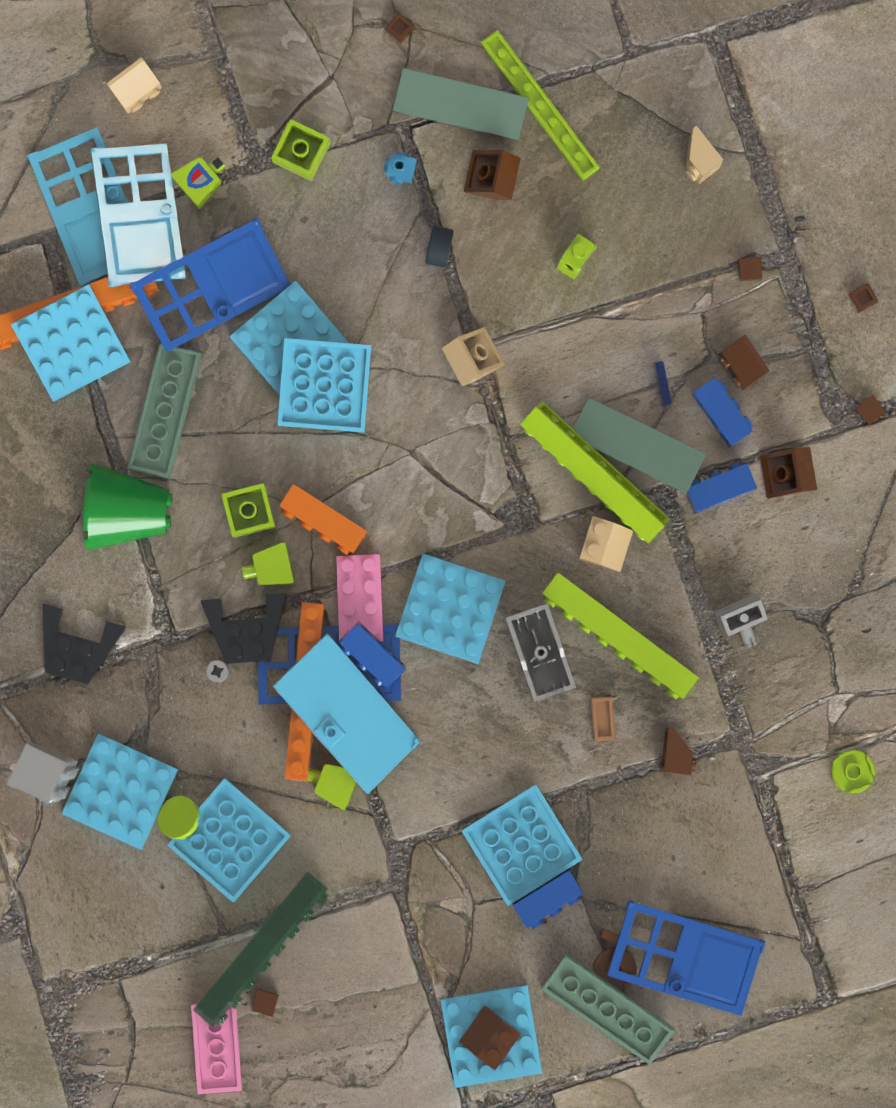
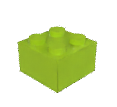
M290 119L271 157L272 162L312 182L329 148L330 138Z
M264 483L221 494L233 538L276 528Z

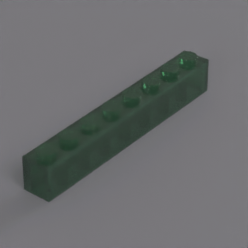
M307 872L193 1011L212 1027H215L217 1024L221 1026L229 1017L226 1014L231 1007L235 1009L243 1000L241 997L245 990L250 991L258 982L255 980L260 972L264 974L272 965L269 962L274 955L278 957L284 951L286 946L283 944L288 938L292 940L298 934L300 923L302 921L307 922L315 913L312 911L317 903L321 905L329 895L326 892L329 889Z

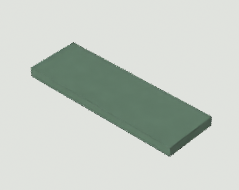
M403 68L393 111L519 141L529 98Z
M159 342L127 469L171 479L202 357L201 352L180 347L166 352L162 343Z
M588 398L573 428L595 450L687 494L706 457L705 453L591 398Z
M565 953L541 987V990L649 1065L675 1031L673 1026L568 953Z

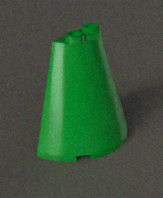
M98 464L90 465L89 473L92 474L91 478L86 480L83 531L88 533L87 537H84L86 550L92 551L167 533V528H171V515H167L168 506L172 507L173 494L169 493L168 489Z

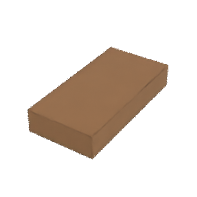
M612 696L590 698L594 742L616 740Z

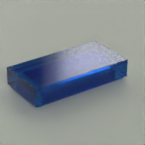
M655 362L653 367L661 406L667 407L670 406L672 401L664 362Z

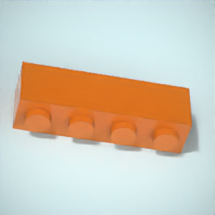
M294 484L279 505L283 509L281 512L283 515L291 520L296 517L301 521L299 525L308 531H311L312 528L320 533L318 535L319 538L327 543L332 540L338 544L336 548L346 555L349 552L354 554L368 533L365 529Z

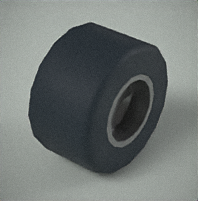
M433 226L425 260L426 264L446 268L454 234L453 229Z

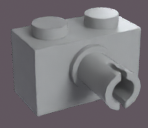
M755 595L748 596L714 611L721 632L727 636L740 632L745 648L752 647L751 643L753 645L758 643L751 626L768 620L761 599Z

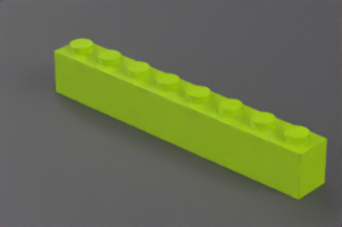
M544 401L538 404L520 424L526 434L534 437L545 451L550 452L556 458L560 465L565 466L571 471L572 476L576 480L585 484L589 492L594 496H598L604 502L605 507L614 511L625 525L630 526L636 532V535L641 540L649 544L671 520Z
M557 573L541 594L545 597L543 601L554 608L556 605L562 609L560 614L570 621L574 618L580 623L578 625L580 629L587 634L591 631L598 636L595 640L605 647L609 644L615 649L613 653L622 660L625 658L633 662L631 667L639 673L645 671L649 674L650 677L648 679L659 687L662 684L668 688L666 693L677 700L678 697L684 699L699 679L698 676L561 574Z

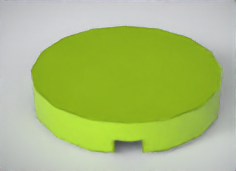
M846 750L837 755L832 762L831 777L835 785L842 791L852 794L860 793L868 789L873 782L875 766L867 754L858 750Z
M175 796L167 800L158 814L160 831L171 839L181 840L190 836L199 824L198 817H200L198 805L185 796Z

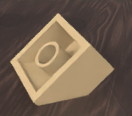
M142 57L107 83L111 93L127 114L131 111L133 113L138 111L143 106L142 103L148 98L150 100L155 98L162 88Z
M695 126L689 137L685 168L690 180L700 184L720 168L723 158L701 130Z
M485 327L459 336L441 348L462 386L475 382L505 365Z
M592 516L579 560L621 572L633 530Z

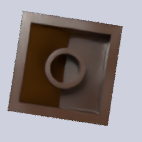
M473 150L464 192L496 200H512L521 158L504 150Z
M746 334L719 354L721 357L719 359L720 364L725 370L729 369L733 375L731 377L732 382L737 388L741 387L742 390L756 383L769 372V369Z
M810 447L793 448L760 456L767 499L817 490Z
M665 727L661 771L691 775V771H695L696 758L693 757V752L674 728Z
M484 1005L459 1042L493 1070H496L520 1037L521 1031Z

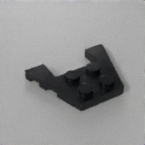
M286 593L265 594L267 617L223 621L222 599L201 600L202 607L226 664L271 660L279 622L283 613L284 601H286L287 597Z
M43 604L45 673L89 684L107 655L116 645L120 636L126 630V627L106 621L100 643L58 632L63 609Z

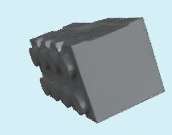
M548 604L505 618L533 702L576 688Z
M27 743L6 785L24 791L46 804L61 801L67 797L71 787L68 786L70 780L75 779L80 770V767H78L79 761L49 746L43 747L35 743Z

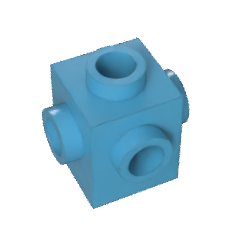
M404 152L391 153L390 159L386 158L383 171L387 172L386 177L390 179L391 183L402 185L403 182L412 184L417 159L409 157V154Z

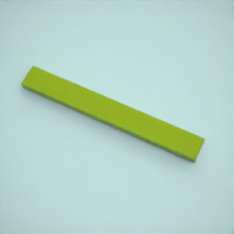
M496 30L481 41L480 45L519 96L529 98L527 108L581 181H584L599 170V165L501 33Z

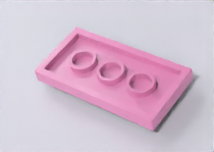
M380 554L336 556L339 642L357 621L361 622L378 640L383 642Z
M236 1001L192 1004L197 1093L242 1091Z

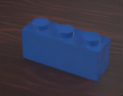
M714 378L696 390L692 396L730 448L753 431L751 429L753 424L746 415L743 417L739 412L740 406L734 398L730 399L726 391L728 389L722 380L718 381Z
M738 462L728 467L730 471L721 473L719 470L708 475L709 479L701 482L700 478L694 480L686 494L694 514L755 490L757 486L748 464L741 465V462Z
M359 621L340 639V649L347 656H354L358 660L356 664L363 671L368 670L373 674L372 679L379 686L384 685L388 688L406 670V665Z
M566 870L512 905L526 928L531 926L533 929L542 924V918L550 914L553 917L560 913L563 905L569 903L571 906L578 902L583 892L570 871Z

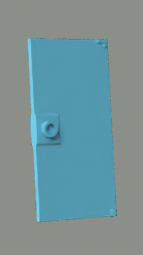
M328 633L273 685L276 691L366 794H369L421 742Z

